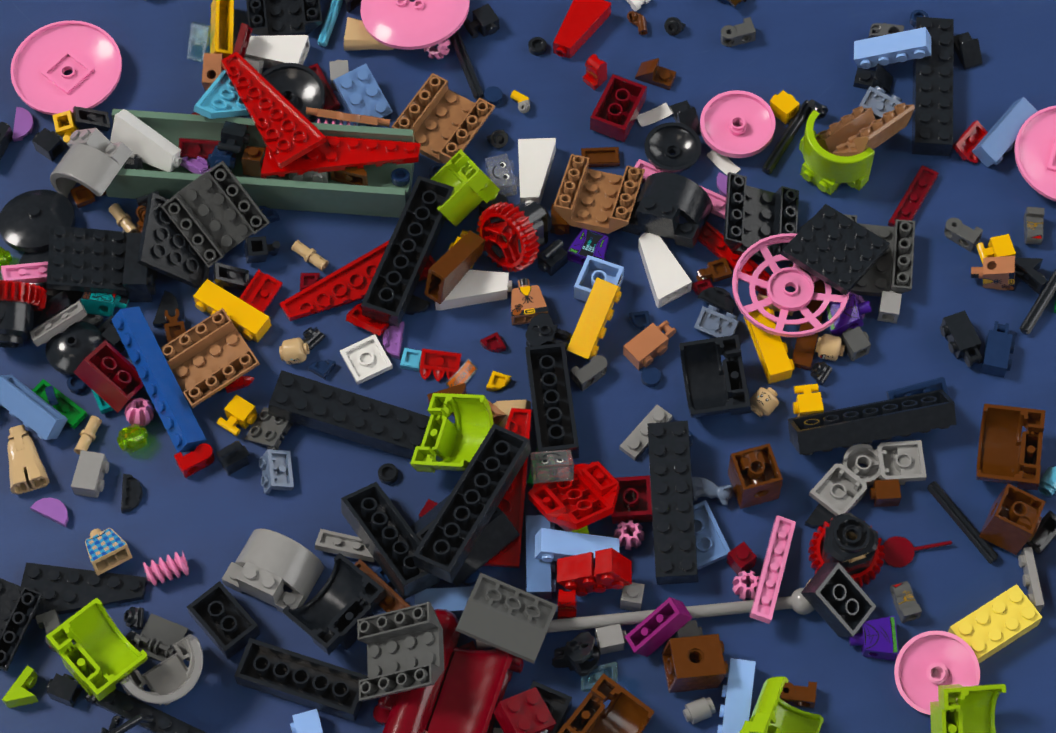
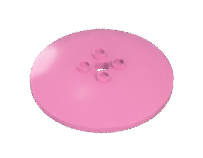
M362 0L360 12L365 29L375 40L392 48L415 50L439 44L457 32L467 18L470 0H415L414 2H410V0Z
M59 21L39 28L20 44L12 59L11 80L21 100L38 112L55 115L68 110L73 112L74 106L92 109L106 100L116 88L121 77L122 58L114 39L100 27L83 21ZM67 70L73 71L70 75H64V72Z
M1055 105L1034 113L1025 121L1018 132L1014 153L1017 167L1025 181L1039 194L1056 202Z

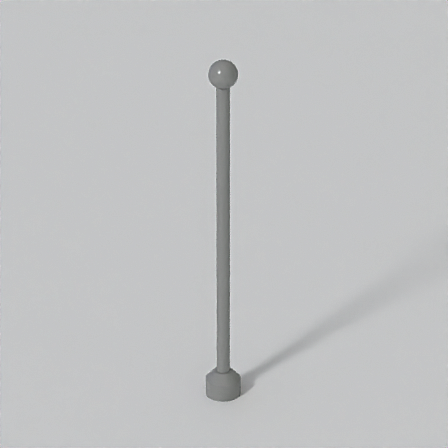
M799 588L791 596L777 597L774 610L793 609L798 614L806 615L811 613L814 608L801 594L804 588ZM754 600L686 606L693 618L751 613ZM654 610L554 619L551 621L547 633L601 628L616 624H640ZM476 640L477 650L495 648Z

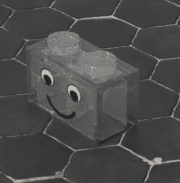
M507 153L485 158L488 178L500 189L498 193L504 197L517 195L519 180L517 175H513V171H515L512 160H509Z
M571 450L530 453V470L533 484L573 481L574 463Z

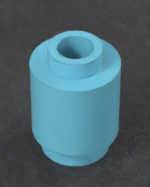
M1056 466L1048 467L1039 481L1038 490L1047 497H1052L1053 494H1056Z

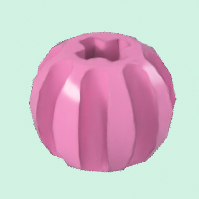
M444 40L439 43L437 49L435 48L436 45L423 48L424 52L428 51V57L431 59L435 57L437 60L443 59L444 55H447L450 51L447 48L450 45V41Z
M142 397L130 400L124 412L126 420L136 427L147 426L153 420L155 413L152 403Z
M628 519V523L620 522L617 525L618 529L614 531V537L619 539V546H625V550H631V547L637 549L641 545V541L644 540L645 533L642 531L643 527L639 522L634 524V520Z
M745 570L738 573L739 576H735L732 584L734 587L732 589L735 595H740L739 599L745 601V598L750 600L755 598L760 576H755L756 573L750 570V573H746Z

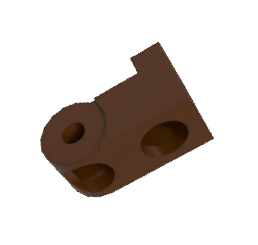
M809 681L808 687L794 686L790 682L785 683L780 699L791 706L814 708L817 682Z

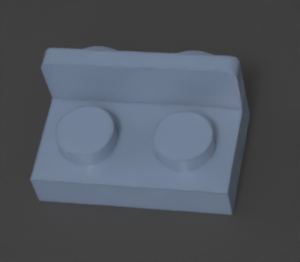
M870 86L859 107L872 108L873 114L882 118L884 113L894 110L896 105L901 104L902 99L893 94L891 97L886 95V91L878 86L875 88Z
M709 305L708 308L702 307L694 328L715 337L734 335L741 322L737 321L738 316L728 312L726 315L719 313V308Z
M267 449L259 460V467L262 468L261 485L264 487V493L269 494L272 489L291 491L294 488L290 451Z

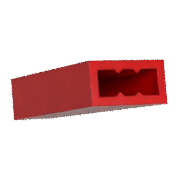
M573 0L553 42V53L560 57L571 58L611 15V2L605 0Z

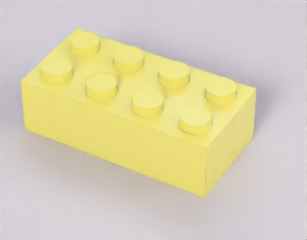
M1016 584L950 626L948 632L963 639L972 648L978 662L981 663L1037 627L1042 616Z

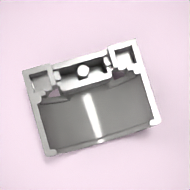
M97 128L76 130L71 134L70 141L67 143L70 147L51 173L50 181L55 190L68 198L70 190L77 182L88 188L96 196H102L130 157L132 151L123 142L112 143Z
M259 528L252 532L235 563L231 562L222 577V582L225 586L240 593L245 592L276 607L278 611L283 613V609L287 605L291 609L304 605L324 570V565L315 554L295 540L278 532ZM284 584L287 585L293 591L285 592L283 588Z
M191 634L187 635L172 645L176 651L175 654L142 675L138 669H135L122 679L120 684L127 695L132 694L144 702L164 704L165 706L185 696L194 688L203 667V652L197 637ZM184 659L190 661L188 668L183 662ZM146 684L151 692L145 691L143 686Z

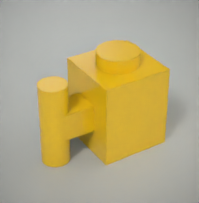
M71 110L52 115L56 133L66 143L70 141L71 134L79 130L75 124L74 113Z
M1009 234L991 237L987 248L984 247L982 242L976 244L982 264L985 257L1016 255Z
M818 384L794 386V393L798 395L796 402H793V412L798 417L824 412L821 392H818Z
M236 394L224 408L228 420L226 421L220 417L217 424L233 435L238 436L241 430L236 425L238 424L244 429L252 425L257 419L256 407Z

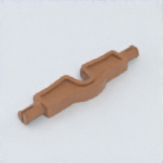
M306 107V115L390 126V119Z

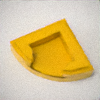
M492 371L486 390L499 391L505 388L511 382V376Z

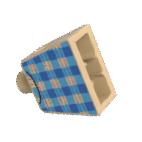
M98 528L94 529L90 533V538L85 541L90 561L97 576L133 558L127 543L111 528L104 531Z

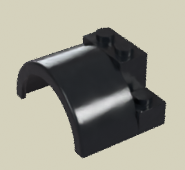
M654 173L644 180L638 192L629 224L621 229L624 232L640 235L641 231L675 239L676 245L693 249L713 209V204L706 191L694 181L675 173ZM680 215L683 216L688 221V223L679 224Z
M738 335L679 344L685 391L691 418L731 413V415L751 413ZM721 355H723V356L725 357V359H724L722 362H721Z
M339 553L334 558V567L329 579L318 594L299 608L291 609L287 605L283 609V613L311 636L313 642L330 655L339 644L346 650L351 647L358 639L357 620L374 616L372 610L387 595L384 588Z

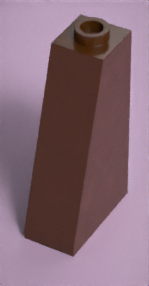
M469 230L429 268L424 295L441 304L481 256L484 250L485 239Z

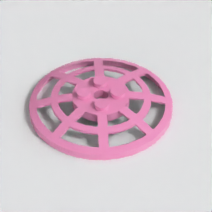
M794 233L769 236L751 245L737 261L732 278L734 300L744 317L757 328L782 337H803L826 329L840 317L849 299V293L847 295H832L831 286L825 282V294L814 292V283L820 279L814 275L809 276L795 263L793 267L782 269L778 267L776 262L788 259L781 254L772 257L767 247L779 243H789L797 235ZM760 251L765 261L756 268L752 276L741 272L748 259ZM769 266L773 272L769 280L758 279L761 272ZM739 279L750 284L749 291L752 304L742 305L738 294ZM755 286L767 289L768 298L758 301ZM788 286H792L796 290L794 292H788L785 290V288ZM811 300L823 301L819 309L813 314L806 307ZM829 302L841 303L835 315L823 325L816 319L825 311ZM773 304L778 309H781L779 317L768 313L764 307ZM758 310L763 316L777 323L775 329L759 323L748 313ZM799 310L805 317L796 320H787V315L789 311L792 312ZM807 322L814 327L811 330L801 332L783 331L784 325H799Z

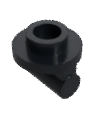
M669 17L664 24L666 32L670 35L679 34L686 26L677 17Z
M815 100L809 101L808 105L812 108V111L815 110L820 113L816 119L824 118L828 112L827 106H823Z
M504 129L496 130L486 137L488 143H491L495 148H502L508 142V135Z
M134 154V159H127L124 169H143L142 157L138 158V154Z
M309 327L302 334L304 336L302 340L304 343H308L309 350H312L325 338V335L317 327Z
M824 361L817 362L812 366L810 375L819 385H823L833 369Z
M130 607L129 610H126L124 622H126L127 627L135 628L136 630L143 629L144 608Z

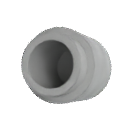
M702 697L685 704V709L683 710L686 721H691L692 724L712 717V714L716 713L715 706L710 697L706 699Z

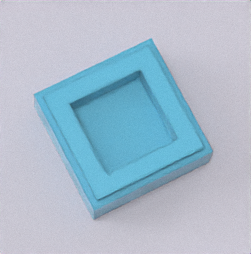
M404 348L400 368L420 371L422 351Z

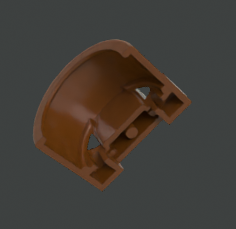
M984 404L978 445L976 480L1017 485V488L1038 491L1046 410ZM1022 426L1026 428V431H1024L1023 433Z
M603 673L583 702L557 733H642L651 720L654 710ZM607 700H611L608 707L605 709V705L603 703Z

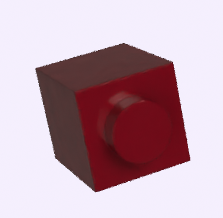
M742 542L728 552L726 562L738 575L741 571L745 570L747 572L756 564L757 556L745 542Z

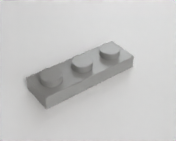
M80 300L30 331L32 340L37 347L47 343L58 333L64 332L75 322H80L87 315Z
M657 404L623 441L619 449L635 461L649 446L647 423L670 422L673 416Z
M320 529L315 543V550L337 555L341 553L346 557L369 562L375 561L359 537Z
M1032 547L1023 548L1018 556L1020 568L1023 567L1024 572L1022 581L1024 587H1027L1028 590L1026 597L1037 611L1041 612L1044 607V600Z

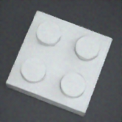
M375 334L340 350V354L357 385L393 368Z

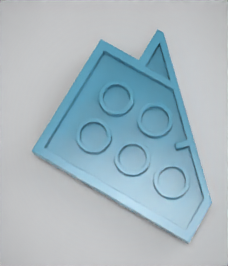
M225 70L220 73L203 94L193 110L209 119L249 115Z

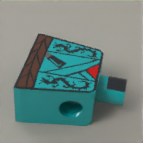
M84 292L81 303L88 314L110 317L115 307L127 308L129 299L117 294Z

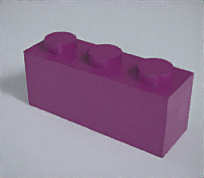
M669 597L630 631L625 638L634 653L648 657L693 617L682 601Z

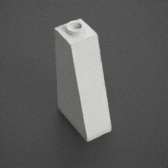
M251 36L245 57L264 60L263 68L267 69L283 63L303 65L310 48L309 36Z
M123 109L115 115L110 141L112 143L123 142L132 151L131 158L134 159V154H138V158L142 157L144 163L167 172H171L180 166L182 160L180 148L129 111Z
M556 138L518 139L520 203H541L556 152Z
M643 233L638 241V249L656 306L660 308L690 292L692 281L659 235Z
M468 270L441 304L435 302L436 310L441 311L507 299L508 292H512L513 281L509 280V273Z

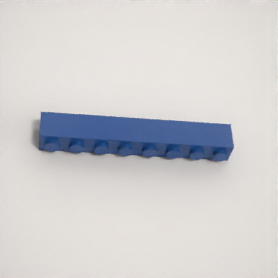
M140 307L120 309L111 320L177 453L195 450L206 438Z

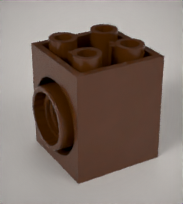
M770 443L730 455L728 476L731 485H733L740 509L779 499L783 478Z
M1008 483L993 503L979 537L1017 555L1025 543L1030 542L1040 525L1042 519L1040 515L1046 501Z
M719 634L670 638L662 652V659L669 693L719 687L726 673H728L727 661H724L722 654L724 653L723 641H720Z

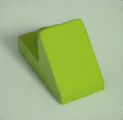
M27 665L3 697L2 701L8 708L38 702L36 696L28 691L37 682L38 675L33 668Z

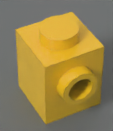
M784 90L778 95L775 94L770 99V107L774 116L785 125L794 118L799 110L800 103L795 100L794 96L786 93Z

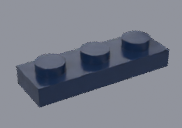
M940 377L886 391L889 400L941 389L948 395L945 378Z

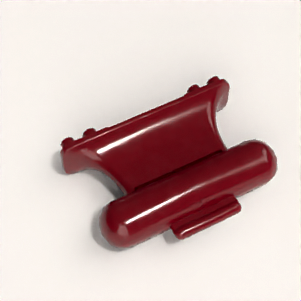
M435 609L434 611L443 628L444 671L434 685L380 697L378 700L379 707L390 710L382 733H492L496 722L493 712L498 703L503 700L513 672L521 674L524 666L523 659L498 648L470 650L457 647L461 636L460 632L455 631L459 619L455 614L446 609Z

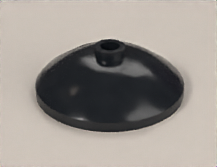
M675 122L664 123L652 129L647 135L645 154L649 162L656 168L666 172H681L689 169L698 161L701 154V141L697 133L684 124Z
M85 321L75 322L64 332L58 333L46 343V357L56 371L65 375H76L74 371L80 363L103 343L104 339L98 328L91 323Z

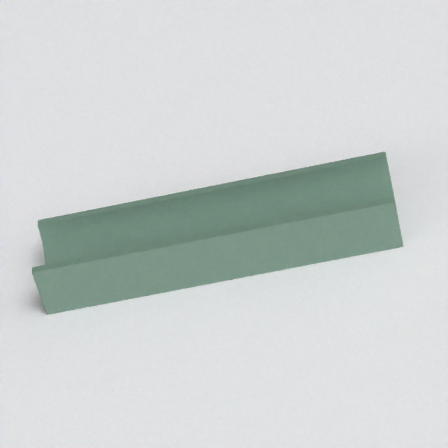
M113 109V110H112V120H113V123H114V117H115V115H116L117 113H119L120 111H122L123 109ZM127 110L178 148L179 138L221 141V131L225 121L248 125L247 133H250L249 144H245L243 152L241 151L240 154L236 153L235 169H231V172L257 206H266L270 209L400 218L411 193L415 163L397 165L396 163H385L376 167V164L364 165L363 168L367 173L368 186L349 185L331 180L330 173L328 183L289 180V174H285V177L270 175L263 179L261 177L243 175L242 156L246 146L265 148V151L267 146L252 118L226 117L209 119L196 114ZM312 123L325 136L415 142L414 132L411 129ZM144 162L143 169L140 170L124 169L123 165L107 187L106 193L108 197L136 199L158 190L160 196L170 199L202 174H194L181 165L171 172L161 170ZM397 168L408 170L410 182L406 186H395L391 182L393 170Z

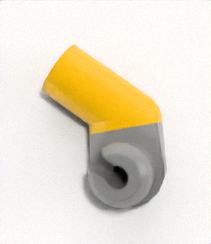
M513 90L510 98L518 102V109L521 113H527L530 110L529 98Z

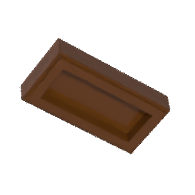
M619 147L581 148V156L590 158L589 168L620 166Z

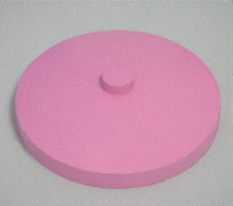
M740 90L723 92L713 97L703 108L700 118V131L706 144L715 152L731 158L751 157L763 151L772 141L776 125L774 113L766 101L753 93Z
M927 631L910 639L900 650L895 662V682L899 693L911 707L931 715L930 702L939 701L938 685H979L980 666L972 648L960 637L945 631Z

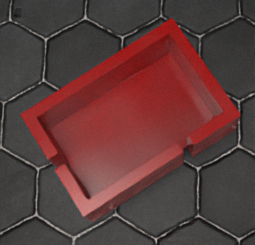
M613 548L595 551V567L594 553L592 552L557 559V583L570 591L576 589L577 596H586L591 592L603 593L607 589L612 588L622 589L624 586L632 585V561Z

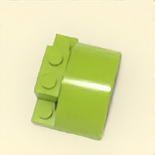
M813 110L806 122L804 136L800 140L799 150L802 152L805 160L802 164L800 175L806 181L816 185L820 191L826 192L829 195L841 183H847L850 187L860 191L869 180L875 151L868 147L864 152L854 156H838L829 153L815 139L818 135L813 128L815 120L820 113Z
M461 149L431 178V180L454 187L455 193L443 205L437 207L454 226H458L483 200L488 203L495 199L500 191Z
M433 393L427 410L431 414L421 446L415 447L410 464L417 472L435 473V470L465 471L493 426V415L489 402L484 395ZM452 412H454L455 423L448 419Z
M98 598L92 600L46 635L48 643L60 655L66 669L90 696L94 695L98 701H101L114 691L117 683L148 660L147 653L144 650L138 651L120 632Z
M782 676L772 677L764 682L750 721L744 722L740 733H819L824 719L819 714L800 710L780 699L784 684L788 683L789 680Z
M938 685L939 701L930 702L931 733H996V701L1002 692L1006 693V685Z

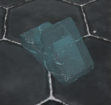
M197 22L191 23L187 59L203 62L204 53L210 52V25Z
M617 662L600 665L589 675L581 676V690L590 692L603 673L618 684Z

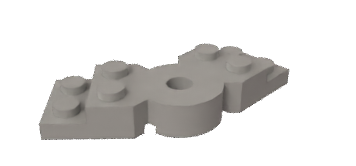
M921 440L883 442L879 444L876 450L868 444L854 445L846 451L842 464H834L810 491L809 496L837 516L848 513L851 508L853 509L865 496L867 487L873 485L875 480L899 479L900 485H904L907 481L926 480ZM859 463H863V464H865L867 467H866V468H862V467H860L858 464H859Z

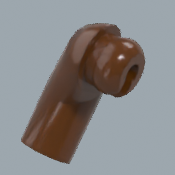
M634 11L628 12L627 19L638 27L639 34H647L645 17Z

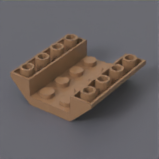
M432 73L392 125V128L413 130L415 143H421V154L438 163H447L460 149L464 151L495 109V105L480 97L476 103L451 91L447 80Z
M898 104L894 107V110L884 113L883 117L877 120L872 108L857 107L852 110L851 114L841 117V121L831 124L829 129L819 132L815 139L823 149L831 154L854 156L864 152L868 147L875 149L905 128L915 106L914 104Z
M571 154L553 209L570 226L609 234L628 225L645 169L626 166L623 176L589 169L590 158Z
M223 308L160 348L180 388L193 408L260 365Z

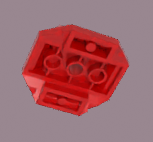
M597 461L590 464L571 465L537 480L532 490L530 489L528 492V497L548 521L556 523L565 531L572 532L613 514L620 487L619 482Z

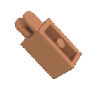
M667 320L659 326L652 323L623 346V355L638 370L642 367H647L657 355L661 356L667 351L668 340L677 330L671 328Z

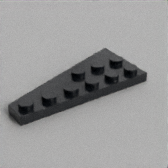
M26 562L21 587L24 588L25 586L43 594L32 618L36 619L35 616L54 609L58 615L79 611L95 598H98L103 606L117 602L121 604L143 600L148 579L147 577L108 572L97 576L96 572L92 570Z

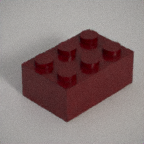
M612 74L590 117V130L625 142L646 100L647 86Z
M106 340L92 351L74 371V374L118 413L144 388V384L135 366Z

